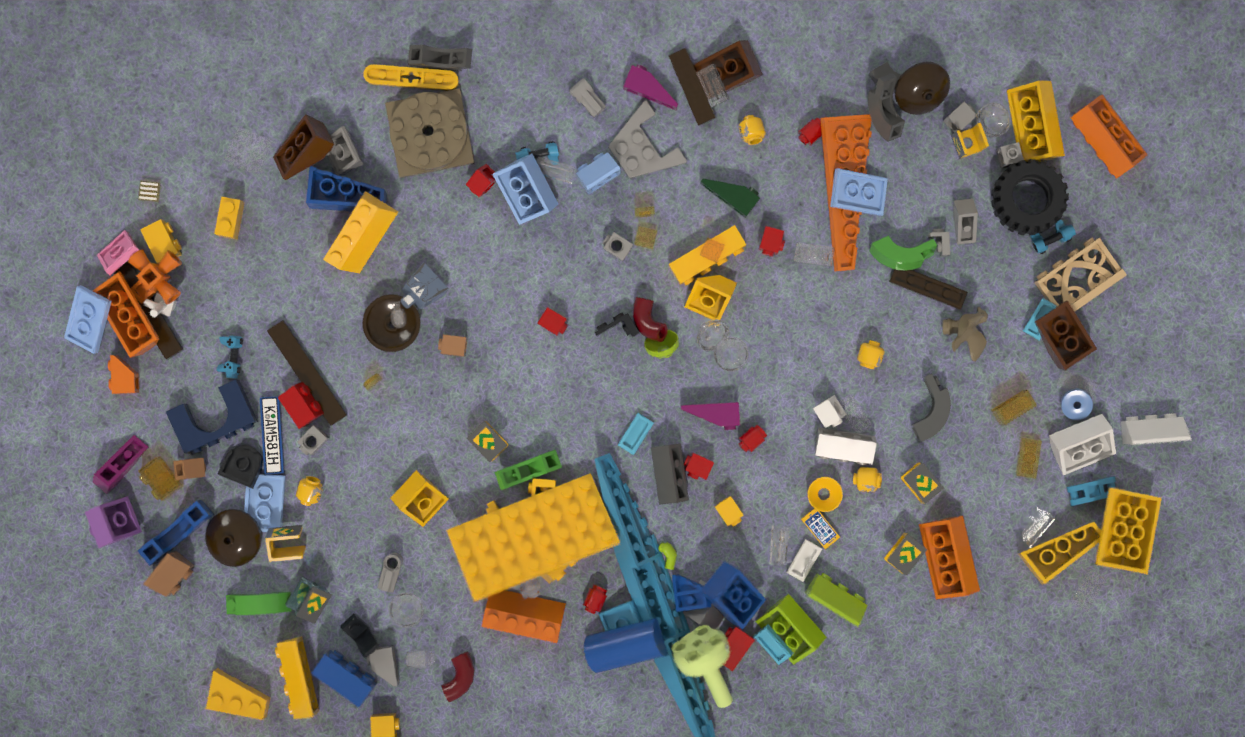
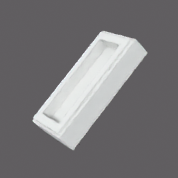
M805 539L789 566L787 573L804 582L822 548Z

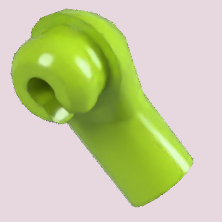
M662 542L659 544L658 549L667 558L665 568L674 570L677 552L670 543Z

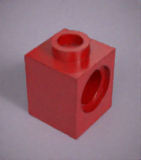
M485 164L475 171L465 185L473 194L481 197L495 184L496 180L493 176L495 171Z
M548 307L537 323L556 336L559 333L563 335L568 327V324H566L567 319Z

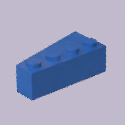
M310 166L306 204L310 209L353 212L365 191L387 204L388 195L385 189L357 182L347 177H341L328 171H322L316 167Z

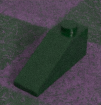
M702 179L700 182L703 187L744 218L747 217L760 200L759 193L752 187L748 189L745 186L709 179Z

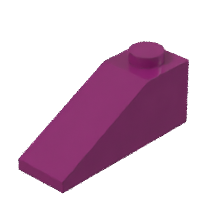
M641 65L631 66L623 90L677 110L678 103L654 76L647 71L646 67Z
M739 402L680 406L681 410L715 425L724 426V430H735L736 426L740 425Z
M133 435L94 474L93 483L108 494L125 477L149 447Z

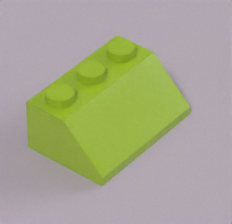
M816 573L805 594L859 627L868 606L864 603L865 598L857 593L854 596L847 592L849 588L840 583L838 585L831 582L832 578L824 573L821 576Z
M789 594L777 601L755 621L761 629L769 624L794 652L788 658L793 665L816 651L827 638Z

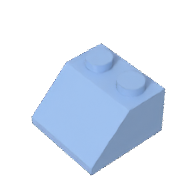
M603 152L593 158L594 162L589 165L585 163L577 169L579 172L576 173V176L588 194H591L621 174V168L608 152L606 154H603Z

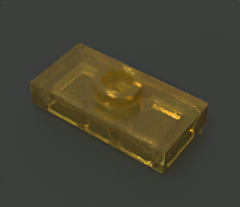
M1021 438L1016 476L1036 479L1042 441Z

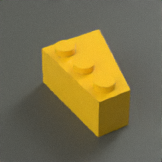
M217 668L213 671L206 709L264 720L268 715L271 698Z

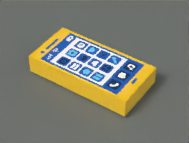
M813 509L801 518L824 549H827L840 538L820 511Z

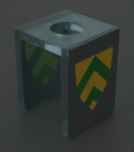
M302 576L285 606L295 610L297 617L311 623H316L332 594L322 585Z

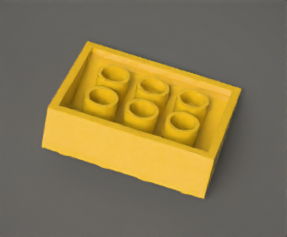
M1109 487L1095 564L1148 574L1162 498Z

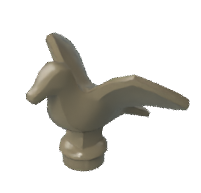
M977 307V314H964L956 321L951 318L943 319V335L957 333V337L952 342V350L955 352L961 343L967 341L972 361H976L980 357L987 344L984 335L976 328L978 324L986 322L988 319V314L980 307Z

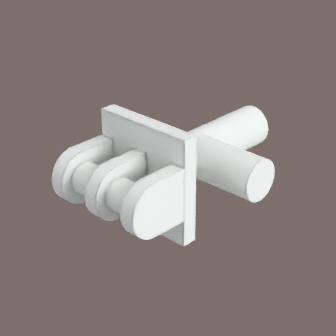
M159 292L156 293L154 301L146 299L144 302V306L152 309L150 311L152 317H156L159 313L170 317L177 304V301H173L166 305Z

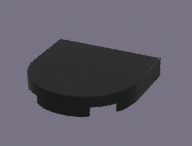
M241 445L231 449L225 456L218 475L253 489L263 466L261 454L249 445Z

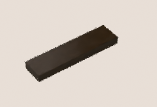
M687 48L669 55V59L698 126L716 119Z
M894 269L889 281L892 284L959 310L962 309L968 293L913 270Z

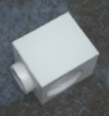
M835 395L813 408L825 428L830 425L834 428L842 423V418L847 415Z

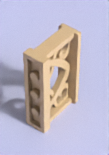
M1093 237L1083 243L1085 247L1080 251L1076 248L1068 254L1069 258L1063 262L1061 259L1053 264L1052 267L1054 269L1050 272L1045 270L1036 276L1038 280L1034 284L1041 291L1045 299L1059 306L1053 296L1061 294L1062 302L1067 300L1075 312L1127 275L1103 244L1101 238L1095 240ZM1092 249L1098 250L1101 254L1098 264H1094L1096 254L1093 258L1088 257V253ZM1082 255L1083 261H1074ZM1105 260L1114 271L1113 274L1101 267ZM1064 268L1062 276L1057 274L1058 271ZM1072 268L1092 270L1087 279L1090 289L1088 292L1079 286L1068 287ZM1096 272L1099 273L1095 276L1100 279L1098 283L1092 281L1093 275ZM1055 278L1057 282L1052 286L1060 287V291H1050L1047 288L1048 280ZM1077 290L1079 295L1077 298H1074L1072 296L1073 293L1069 294L1068 291Z

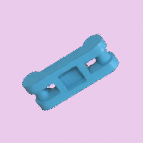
M1115 476L1066 487L1067 492L1071 496V506L1107 498L1108 491L1104 492L1103 485L1107 484L1108 490L1109 487L1116 489ZM1083 490L1084 497L1079 498L1077 491Z

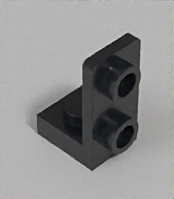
M623 312L613 317L614 321L607 325L605 322L596 327L598 331L595 332V335L599 336L619 323L624 322L622 328L627 336L631 334L632 337H635L639 334L629 314L624 315Z
M355 613L340 625L342 631L355 641L363 657L367 658L379 646L368 624Z

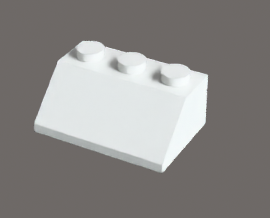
M1176 413L1164 414L1165 418H1157V415H1147L1144 420H1138V416L1126 417V421H1121L1122 444L1191 440V436L1184 418L1177 417Z
M1103 414L1049 435L1051 448L1062 475L1116 454L1113 428Z

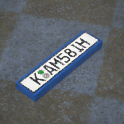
M278 397L260 398L264 474L285 473L280 400Z

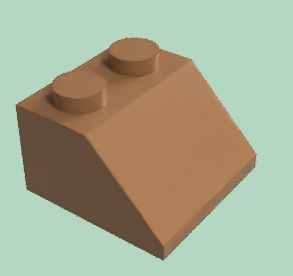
M178 551L168 553L143 584L165 597L171 594L175 595L181 588L179 584L182 580H187L194 571L191 569L195 565Z

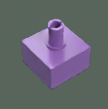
M128 496L99 505L85 512L90 525V534L95 537L98 548L122 541L142 532Z

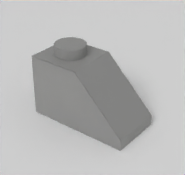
M955 200L953 217L957 245L976 243L978 212L974 200Z
M394 645L376 648L366 658L368 666L371 665V670L392 686H397L399 684Z

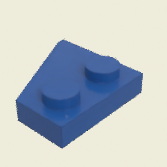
M679 574L672 575L676 612L712 607L711 602L700 592L704 585Z

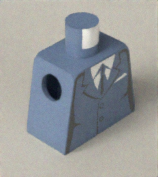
M422 263L403 287L402 291L405 296L401 299V303L405 308L415 304L419 309H423L445 296L449 288L425 263Z

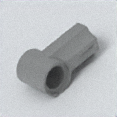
M584 78L569 90L570 94L573 97L575 96L576 101L581 103L593 118L606 108Z
M391 553L384 559V566L377 587L382 591L393 593L395 590L400 568L403 565V558L398 553ZM391 557L398 561L397 567H392L389 564Z

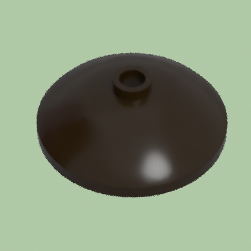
M921 62L908 68L900 76L895 87V100L899 107L906 113L913 115L925 114L936 109L945 100L950 89V78L947 71L935 62Z
M394 294L383 295L372 301L365 310L362 322L363 331L368 341L377 349L386 352L404 350L416 340L421 326L419 312L414 305L405 308L401 303L403 296ZM391 321L396 322V326L394 328H391L389 326V323Z
M228 509L216 514L210 520L206 528L205 541L214 559L226 566L236 567L242 566L255 558L261 547L262 536L257 522L251 515L242 510ZM227 537L230 538L231 543H228V542L226 541V538H227Z

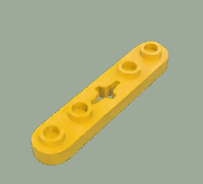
M373 64L367 66L363 72L366 82L372 85L448 91L456 89L459 84L458 76L450 70ZM410 73H413L415 77H419L421 80L413 79L410 83L407 78L401 77L410 76Z

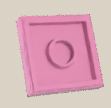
M125 230L99 252L97 257L106 273L111 276L139 249L130 234Z

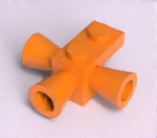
M143 249L135 252L129 258L128 262L141 271L137 275L139 280L130 288L141 304H144L145 300L150 299L157 291L166 305L172 303L180 296L181 292L168 283L171 277L167 273L182 264L181 260L173 252L168 250L159 264L151 263Z

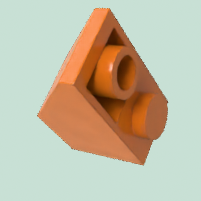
M110 355L108 370L111 371L109 389L112 390V394L140 393L139 374L121 357Z

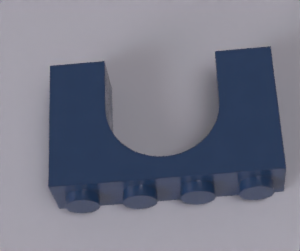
M235 379L218 387L227 406L228 416L225 424L217 431L207 432L202 430L196 424L187 404H181L166 411L184 454L191 453V455H195L201 452V448L206 445L209 447L215 446L220 443L219 439L226 437V439H230L236 436V432L241 429L247 431L255 427L254 423L258 422L240 380Z

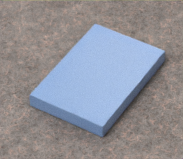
M837 168L834 172L830 207L883 216L888 178Z
M82 285L77 286L64 338L93 354L98 353L112 301Z
M260 474L253 489L246 486L244 512L255 519L261 532H268L269 528L283 526L286 476Z

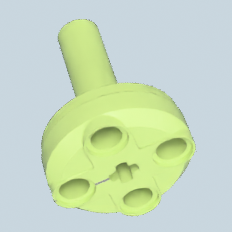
M701 625L672 645L673 659L683 674L687 676L703 675L716 705L719 708H724L733 701L719 670V667L729 657V643L722 631L710 628L709 625Z

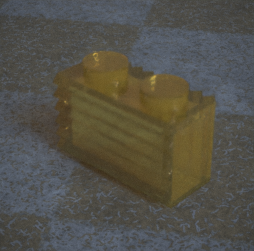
M1022 390L993 408L991 412L999 425H1007L1010 421L1017 419L1023 413L1036 407L1037 404L1028 390Z
M156 456L138 470L141 474L139 476L140 480L145 485L149 484L153 489L151 493L157 500L166 501L183 487L179 480H175L174 473L160 456Z

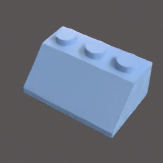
M533 154L520 158L493 173L519 225L550 212L558 205Z

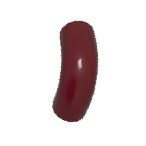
M636 297L633 308V319L636 328L643 336L653 341L663 342L667 336L668 328L666 324L653 319L652 308L654 301Z
M468 651L451 659L456 671L455 676L451 681L441 685L449 703L468 692L473 683L475 669Z

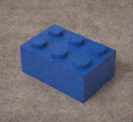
M725 561L700 590L729 622L742 630L766 601L764 596L739 569Z
M328 651L311 674L354 705L360 707L377 685L374 681L375 677L368 672L362 673L356 663L352 661L348 663L343 659L344 655L339 651Z

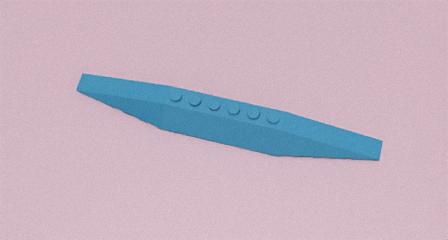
M608 453L595 458L604 506L620 541V544L613 546L631 599L634 600L642 621L653 618L658 619L668 655L654 659L655 664L694 737H715L712 720H709L707 710H710L708 701H705L703 690L705 689L704 682L701 683L700 676H687L683 674L673 659L672 645L690 633V629L683 611L676 612L673 583L668 570L665 568V562L658 549L657 540L654 534L650 535L647 528L648 523L645 517L642 518L637 510L639 506L636 501H632L628 493L630 489L627 484H623L619 477L621 473L611 454Z

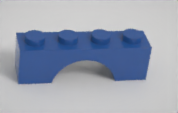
M203 500L195 501L168 528L142 546L138 553L149 566L156 564L212 517L214 513Z

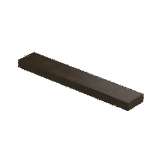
M128 261L114 272V274L121 272L130 288L139 280L137 277L138 273ZM138 301L159 337L157 346L164 358L168 360L183 351L182 346L164 316L159 313L156 317H152L150 315L152 309Z
M284 320L267 330L299 380L309 387L312 396L321 405V409L324 412L323 415L330 426L346 417V412Z

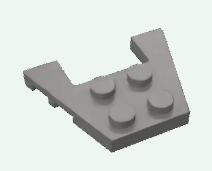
M647 100L641 104L608 146L629 179L687 163L678 147L661 158L641 129V124L656 115Z

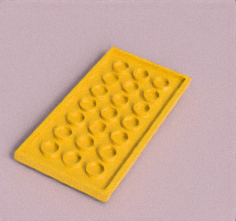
M591 473L446 530L474 602L620 544Z

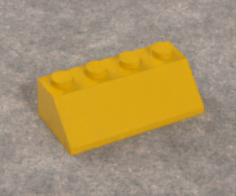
M1036 81L1007 90L1016 143L1019 142L1025 162L1030 159H1036V162H1040L1041 160L1045 161L1065 156L1052 82Z
M365 191L323 260L339 270L360 274L398 214V211Z
M303 637L280 641L277 643V647H275V653L277 658H280V674L285 678L286 682L284 692L286 696H289L290 700L288 704L289 713L293 715L294 719L314 717L320 710Z

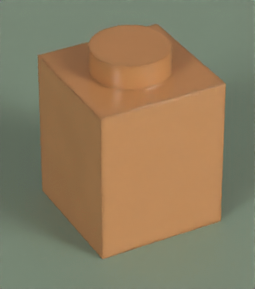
M443 335V339H439L438 350H441L443 355L465 357L468 338Z
M204 458L173 461L175 480L206 477Z

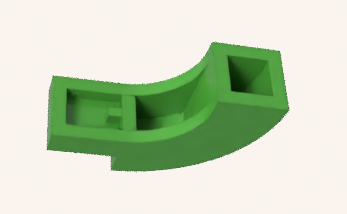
M888 235L873 242L869 251L877 261L889 268L913 270L920 268L924 259L934 255L937 244L932 239L914 248H903L895 244Z
M555 449L494 473L500 489L503 490L560 469L562 466Z
M291 593L226 595L227 614L259 615L290 612L291 608L285 604Z

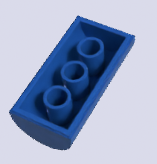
M657 618L586 636L584 641L586 661L595 673L668 655Z

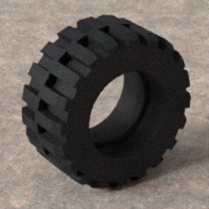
M1030 159L1027 162L1022 160L1017 164L1009 166L1000 175L992 190L991 196L993 200L991 205L995 208L993 212L995 217L999 216L1001 219L1000 224L1002 226L1007 225L1009 231H1017L1019 235L1029 234L1031 236L1045 232L1062 218L1068 206L1066 204V201L1069 200V193H1066L1068 186L1067 183L1062 181L1063 175L1055 172L1057 168L1053 165L1048 167L1046 166L1047 162L1041 160L1038 163L1036 159ZM1032 181L1042 187L1047 198V204L1043 211L1031 215L1017 208L1013 201L1012 192L1018 183Z

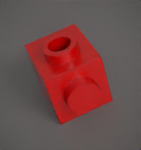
M765 226L758 250H761L763 255L773 257V254L777 255L779 251H783L785 240H782L784 231Z
M692 453L691 456L687 455L684 462L685 470L688 471L687 475L696 480L699 477L707 480L714 465L713 461L695 453Z

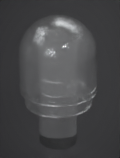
M400 301L392 302L391 323L395 328H403L407 323L406 312H404V309H401Z

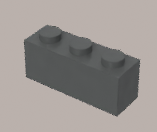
M681 443L651 447L659 505L689 501Z

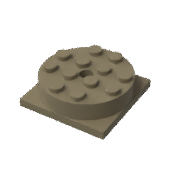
M460 88L438 93L423 92L412 95L407 99L385 103L390 127V139L394 147L399 178L475 164ZM428 126L434 129L433 134L430 136L424 135V131Z

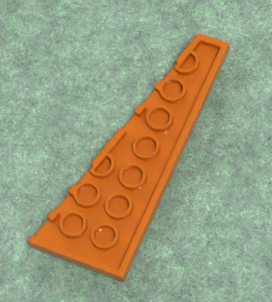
M870 114L820 118L834 272L855 270L857 256L856 241L857 234L860 232V227H858L859 216L862 215L860 212L830 207L835 169L839 168L867 174L866 160L870 151L868 144L869 137L872 135V131H870Z

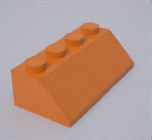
M1103 94L1070 117L1074 126L1081 131L1086 142L1093 147L1098 158L1105 163L1110 174L1114 175L1116 179L1148 155Z
M121 272L116 273L93 290V292L112 301L107 320L130 358L142 355L157 345L159 337Z
M963 515L919 524L923 545L927 549L925 554L935 598L962 597L979 592V583Z
M503 590L488 596L481 627L557 643L566 603Z

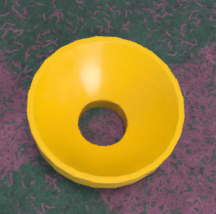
M820 477L810 484L807 497L814 509L821 512H829L840 505L843 492L836 480L829 477ZM822 488H826L829 491V497L826 500H821L818 496V492Z

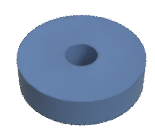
M1071 389L1063 395L1061 408L1068 418L1081 420L1091 413L1093 401L1085 390ZM1075 402H1080L1078 407L1073 406Z

